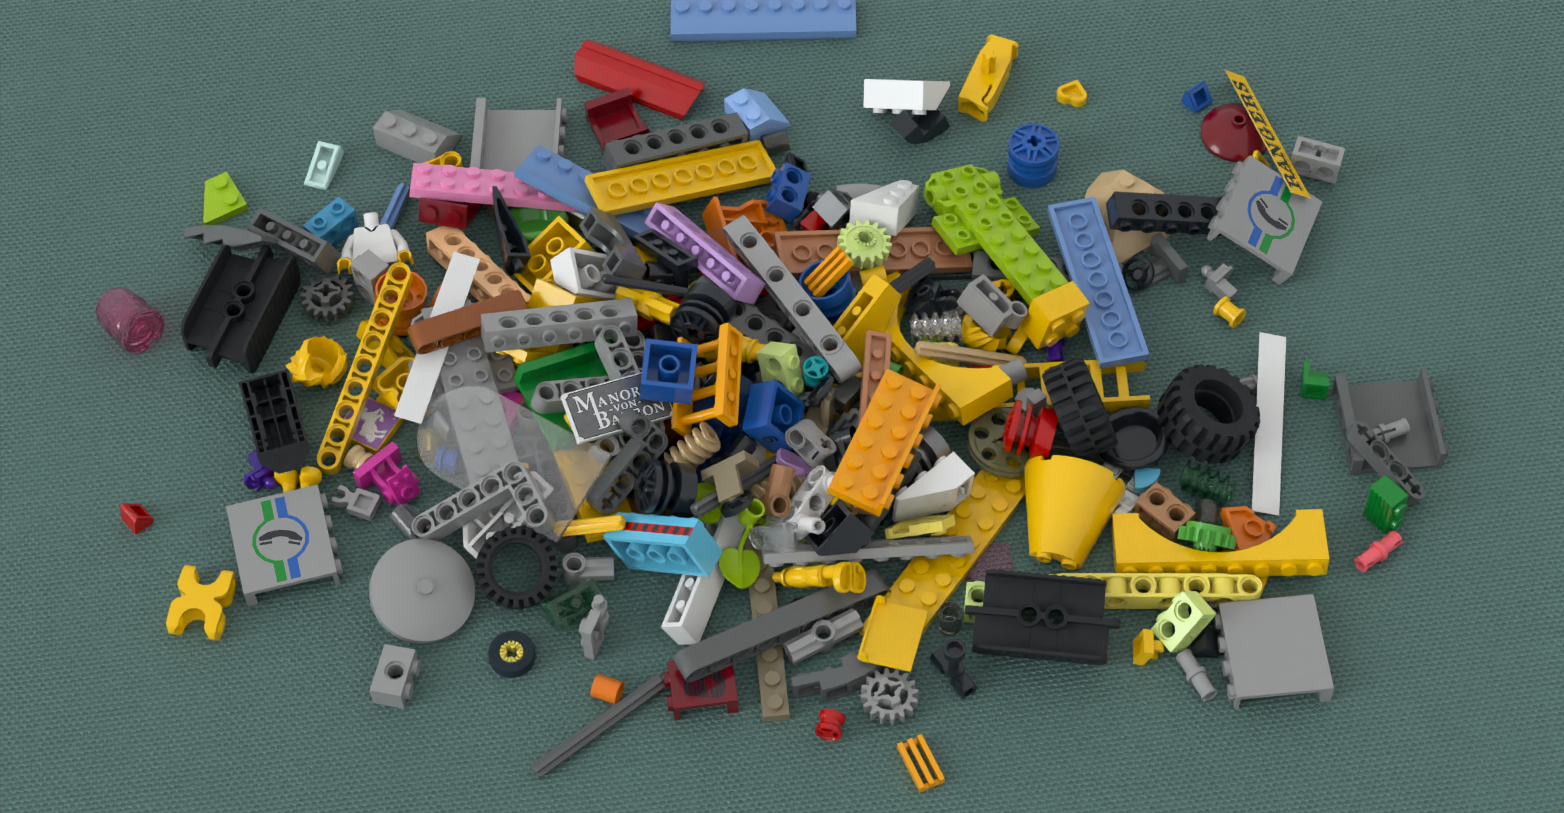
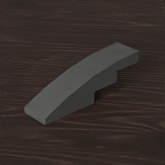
M200 225L184 228V236L186 238L204 240V243L218 246L227 244L234 251H244L259 248L263 245L277 244V239L271 236L229 226Z

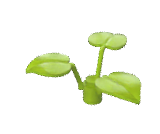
M698 483L695 502L716 491V488L708 483ZM755 498L744 511L738 514L739 522L746 526L738 549H725L718 560L722 575L733 585L741 589L750 587L760 572V560L757 554L752 550H743L745 541L753 526L759 523L760 529L770 536L778 537L785 534L780 529L770 528V525H767V516L763 515L765 507L760 500ZM724 503L702 517L699 516L697 519L708 524L717 523L721 517L720 510Z

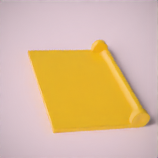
M881 595L876 596L858 652V660L911 672L928 611L886 602L885 597Z

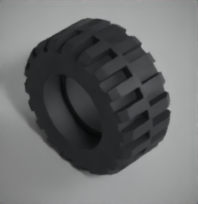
M1075 357L1045 370L1042 374L1043 382L1075 457L1087 460L1115 448L1118 444V439L1084 359Z
M1204 364L1184 368L1161 395L1159 405L1157 406L1160 427L1164 428L1163 433L1167 439H1171L1172 445L1176 449H1181L1183 451L1182 454L1187 457L1192 456L1195 458V461H1207L1208 464L1226 463L1231 459H1235L1255 436L1260 426V410L1256 406L1257 400L1255 396L1250 394V388L1246 384L1243 385L1240 382V378L1236 375L1232 376L1228 373V370L1223 368L1217 369L1214 365H1206L1205 367ZM1198 406L1210 411L1219 422L1205 415Z

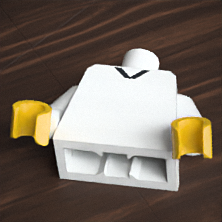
M371 212L363 214L365 227L354 228V234L348 237L341 251L342 256L337 261L338 274H340V271L346 268L348 273L352 274L351 263L357 256L362 255L368 249L386 262L389 267L394 263H403L404 261H411L413 265L414 260L409 251L408 243L397 230L390 229L389 224L379 225L378 213Z

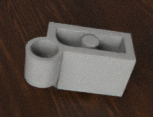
M984 274L970 282L957 300V303L991 337L997 334L1004 325L1010 329L1018 328L1028 314L1027 307L1022 302H1011Z

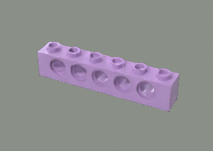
M656 202L644 223L698 258L697 268L733 299L754 305L766 283L677 208Z

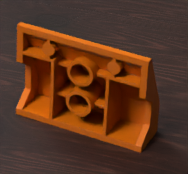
M713 197L702 213L707 233L712 239L748 268L729 243L722 230L727 224L745 215L775 252L772 238L774 232L787 231L783 219L765 211L768 201L752 199L739 207L721 206L718 197Z

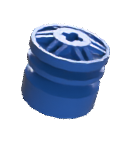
M1030 123L1018 127L1009 138L1007 171L1009 177L1016 184L1025 188H1039L1052 182L1056 176L1059 139L1051 128L1042 124Z
M823 260L811 264L803 271L799 278V284L827 320L832 323L843 314L856 297L857 291L850 273L847 271L823 297H815L808 288V285L804 283V280L822 263Z

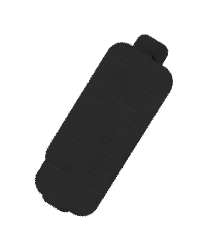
M222 245L181 321V335L186 349L192 351L196 345L208 348L206 359L209 367L217 368L221 359L224 358L246 364L248 372L255 373L300 287L301 276L296 258L291 256L287 262L273 259L271 247L263 245L254 260L232 254L229 245Z
M986 570L983 606L965 605V614L975 615L972 652L994 656L1053 660L1056 662L1105 665L1107 662L1109 628L1120 629L1121 620L1103 618L1106 581L1075 576L1068 577L1065 575L1015 572L1012 570ZM1026 609H1031L1035 611L1037 618L1033 622H1025L1021 617L1022 612ZM1059 612L1064 620L1059 625H1053L1048 620L1049 614Z

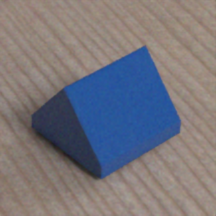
M1201 81L1185 92L1181 102L1193 113H1197L1212 103L1213 100L1205 81Z

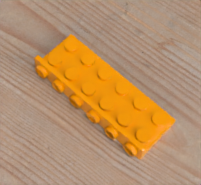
M886 369L826 493L880 517L883 508L889 510L895 495L891 494L893 487L899 489L905 476L900 472L903 467L909 468L914 457L910 451L912 447L918 449L924 436L920 434L921 428H928L933 415L929 414L930 409L936 410L942 398V395L938 394L941 385L937 383L933 390L892 370Z

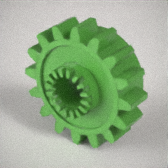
M1187 520L1186 526L1179 527L1177 539L1194 542L1193 549L1217 552V547L1235 549L1237 537L1231 535V528Z

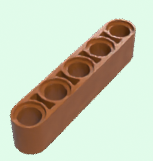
M515 290L416 322L407 329V333L417 354L423 355L481 336V314L529 309L521 291Z

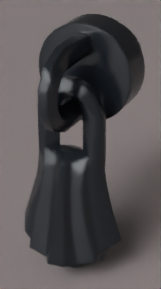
M809 192L806 194L804 201L805 209L793 218L790 224L793 231H803L801 221L811 213L810 211L814 210L813 206L817 202L816 199L820 193Z

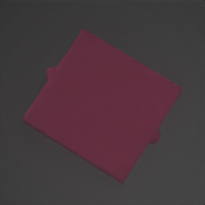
M1009 543L989 544L967 573V582H985L986 570H1012L1011 565H1013L1014 561L1010 558Z

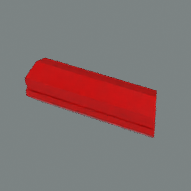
M584 40L581 48L575 54L574 74L579 82L608 93L629 88L632 94V102L679 120L684 118L706 84L704 81L597 41Z

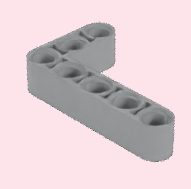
M614 325L603 327L596 337L594 344L610 381L640 373L621 330ZM603 336H609L614 343H607ZM614 359H620L624 363V367L616 365ZM663 421L654 423L659 429L665 432V426ZM625 432L598 439L591 448L593 460L600 464L612 462L627 444L624 442L623 436L631 437ZM654 436L651 437L649 443L653 441ZM600 445L607 446L610 450V453L607 454L602 452L600 449Z
M637 330V336L624 338L627 344H630L628 347L639 367V371L642 372L645 338ZM619 359L621 367H624V363ZM609 376L541 382L536 387L531 400V406L533 410L540 414L566 412L560 398L562 394L608 382L610 378Z
M511 461L418 515L412 522V530L420 539L439 541L514 497L525 521L536 532L540 534L550 532L555 525V519L530 471L522 463ZM521 471V477L513 480L514 475ZM495 485H499V489L491 494V489ZM533 493L532 499L524 502L526 495ZM477 498L475 504L468 507L470 500ZM454 511L452 518L446 520L447 514ZM544 514L543 521L536 524L537 517ZM431 524L430 530L427 533H423L424 528Z

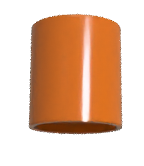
M597 674L591 686L590 696L615 705L622 697L625 684L622 681Z

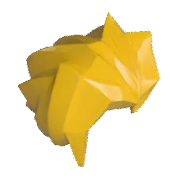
M969 314L964 316L960 338L962 343L968 348L995 352L996 349L1002 351L1006 349V340L1013 337L1010 328L1004 325L997 334L991 337Z
M315 336L304 340L300 350H297L296 354L290 357L292 362L285 365L292 374L291 382H301L304 387L321 385L325 389L327 386L337 383L345 374L348 367L347 353L333 339H327L325 336Z

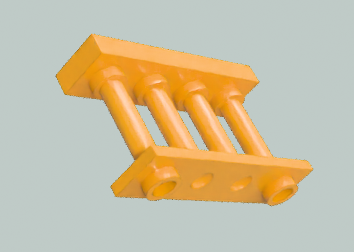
M725 323L720 325L717 340L700 344L697 347V356L718 350V359L714 363L695 368L694 381L696 378L717 372L716 383L694 390L693 384L691 405L673 403L671 428L683 437L686 434H691L692 424L712 418L719 419L728 427L738 425L743 334L731 324ZM679 337L677 341L681 343H690L683 337ZM715 395V405L713 408L692 413L693 401Z

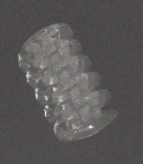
M953 310L951 318H949L946 311L942 312L940 319L936 312L932 313L931 319L928 318L926 312H923L921 320L918 319L916 313L912 314L910 320L912 345L915 338L918 341H924L925 337H927L929 342L933 343L936 336L939 342H943L945 336H947L949 341L953 343L954 337L957 335L960 342H962L961 317H959L956 310Z

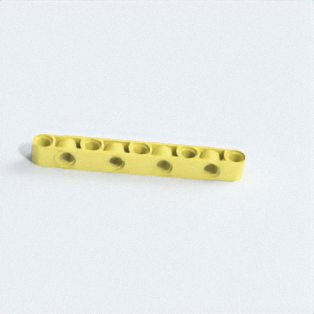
M1225 573L1054 574L1106 581L1104 609H1168L1173 604L1172 600L1178 593L1182 591L1189 592L1194 589L1201 591L1198 594L1206 602H1215V609H1218L1219 603L1260 599L1262 582L1255 575ZM1144 589V590H1146V591H1148V592H1147V593H1140V592H1138V590ZM1249 589L1254 591V593H1247L1244 590Z

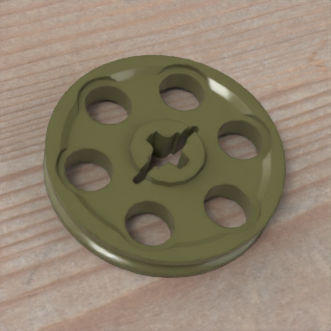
M1006 407L993 408L973 420L967 436V448L973 461L986 472L1000 477H1018L1025 475L1024 467L1025 463L1029 460V453L1023 448L1021 454L1016 456V443L1012 444L1009 454L1004 453L1002 436L1005 424L996 425L992 422L993 418L999 417L1006 423L1008 413L1012 409ZM976 431H983L988 437L986 439H979L974 433ZM990 452L995 456V459L986 460L982 457V453ZM1009 459L1017 460L1020 466L1010 467L1006 461Z

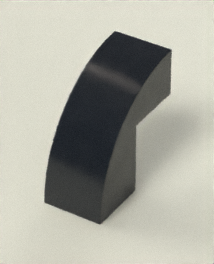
M938 109L926 110V115H915L912 118L902 111L889 123L898 134L911 144L930 141L950 127L946 117Z

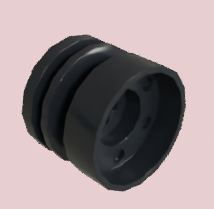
M703 282L693 284L671 317L670 327L672 333L677 339L683 337L691 344L700 345L717 340L720 325L731 323L735 316L736 306L730 295L719 286Z
M646 459L638 470L635 482V503L639 512L660 515L663 512L665 516L686 518L691 513L690 507L695 503L697 497L698 479L694 466L686 463L672 462L669 464L665 460Z

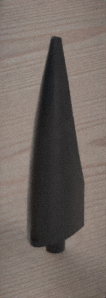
M492 186L495 227L505 271L509 275L523 273L525 265L531 257L526 239L516 224L497 186Z

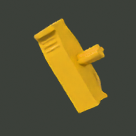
M992 34L987 37V43L979 52L958 96V112L967 113L981 122L987 121L988 113L996 105L1009 77L1012 60L1018 56L1019 45L1016 41Z

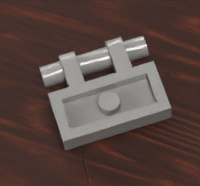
M599 594L594 596L591 604L592 609L588 617L582 619L579 626L584 657L595 660L604 641V632L609 623L607 601Z

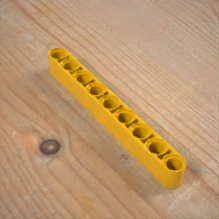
M394 263L387 272L318 451L317 463L320 470L326 475L337 474L343 466L344 459L372 390V385L377 377L411 288L412 276L410 268L405 263ZM398 273H405L407 275L401 281L394 279ZM394 295L398 297L395 303L389 304L385 302L388 296ZM381 318L389 320L386 326L376 325L377 321ZM370 342H380V346L377 349L372 350L368 348ZM363 364L372 366L370 371L366 373L360 372L359 368ZM354 387H361L363 389L362 393L358 396H352L350 391ZM346 410L354 412L350 419L341 418V414ZM342 433L345 435L344 440L339 443L332 441L335 434ZM330 456L336 458L332 466L323 465L325 458Z

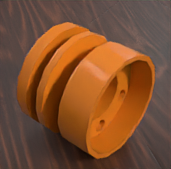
M410 271L412 285L393 335H408L407 329L411 326L412 319L421 314V309L426 308L427 285L423 278ZM387 272L380 276L376 283L374 306ZM398 273L394 279L401 281L407 275L405 273ZM394 295L388 296L385 302L389 304L395 303L398 297ZM381 318L377 321L376 325L386 326L389 320Z

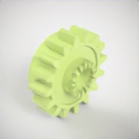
M856 220L854 226L851 223H847L846 229L841 228L837 239V246L846 252L853 261V266L860 269H873L877 265L881 266L883 260H888L892 243H890L891 236L885 235L886 228L879 230L878 223L869 225V220H865L864 224Z

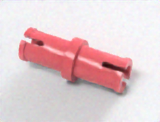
M1390 531L1380 541L1371 543L1368 550L1354 559V562H1356L1355 566L1361 572H1366L1378 561H1384L1391 551L1402 545V537L1396 531Z

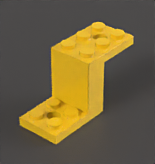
M537 278L528 307L533 309L607 300L575 295L555 283L554 279ZM574 343L497 351L496 353L506 356L509 354L514 357L513 361L523 364L571 349Z

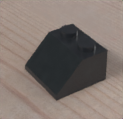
M838 499L821 517V520L825 522L824 531L821 534L809 533L804 539L819 556L857 553L860 548L862 549L869 544L874 532L855 512H852L847 505Z

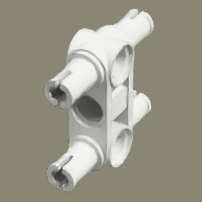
M819 465L806 476H802L803 483L790 500V512L784 517L767 516V525H770V528H778L783 533L790 534L795 540H801L809 533L821 534L825 529V522L821 520L820 516L834 498L833 495L826 492L835 472H831L825 466Z

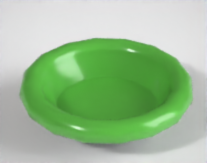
M524 207L509 209L527 244H530L558 216L567 224L569 222L566 211Z

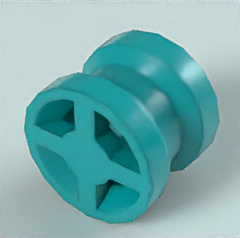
M812 356L804 362L803 380L806 385L815 388L828 375L829 366L827 361L822 357Z

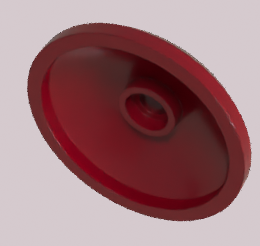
M1241 103L1220 105L1212 109L1203 119L1201 125L1202 141L1205 147L1218 158L1230 162H1243L1247 157L1252 156L1256 150L1261 155L1268 150L1246 108Z

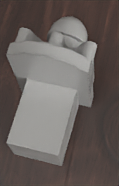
M1223 263L1214 271L1209 265L1203 266L1201 273L1204 277L1208 278L1204 287L1210 293L1213 292L1219 299L1228 296L1232 300L1238 290L1226 279L1233 271V267Z
M1025 388L1015 397V401L1016 399L1023 401L1021 409L1023 413H1025L1028 403L1033 404L1032 416L1037 417L1042 406L1050 407L1047 403V396L1039 388L1036 390Z

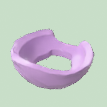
M784 448L777 450L776 464L795 469L794 476H806L814 469L807 465L798 453Z

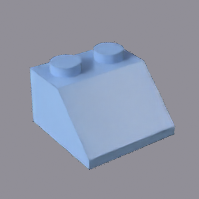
M743 88L724 98L725 114L738 113L749 133L747 142L755 140L762 142L790 127V122L763 92Z

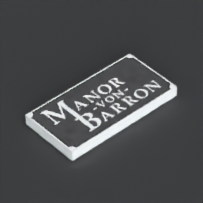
M642 372L565 393L560 397L578 445L624 432L619 426V418L628 409H633L653 423L672 418V405L670 402L639 399ZM638 420L633 423L632 428L636 426Z

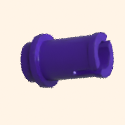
M1063 338L1051 347L1046 346L1048 348V362H1064L1062 346H1064L1065 342Z

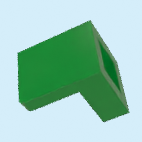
M1304 360L1301 371L1300 398L1326 400L1329 388L1327 373L1310 371L1309 360Z

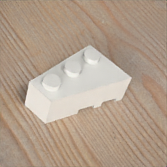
M899 180L852 199L849 223L854 226L856 220H859L861 224H864L865 220H869V225L877 222L879 230L886 228L885 234L896 236L917 213L919 185H914L907 180Z

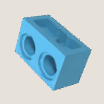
M337 197L303 225L305 231L327 241L333 247L350 235L354 228L359 227L355 209L340 197Z

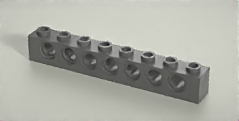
M705 274L694 283L703 282L718 286ZM733 299L736 306L735 314L739 316L734 317L730 324L739 330L743 336L758 339L760 344H768L771 341L795 344L803 378L804 362L812 356H817L812 348L802 342L795 333H789L782 328L776 320L769 319L763 315L756 306H750L746 302ZM828 370V375H831L832 377H834V376L831 374V372ZM855 375L841 384L834 377L833 383L839 386L831 385V388H835L834 408H836V412L841 416L844 412L847 413L860 399L861 380ZM804 382L805 391L810 392L814 389Z

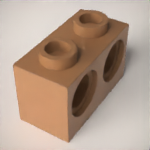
M1157 482L1135 501L1134 513H1139V518L1159 535L1174 543L1179 540L1177 539L1179 527L1186 526L1187 520L1194 521L1196 513L1189 504L1181 502L1170 489L1162 487Z

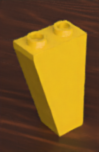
M875 274L869 278L833 325L834 329L855 354L862 367L866 331L883 332L901 297L889 283Z

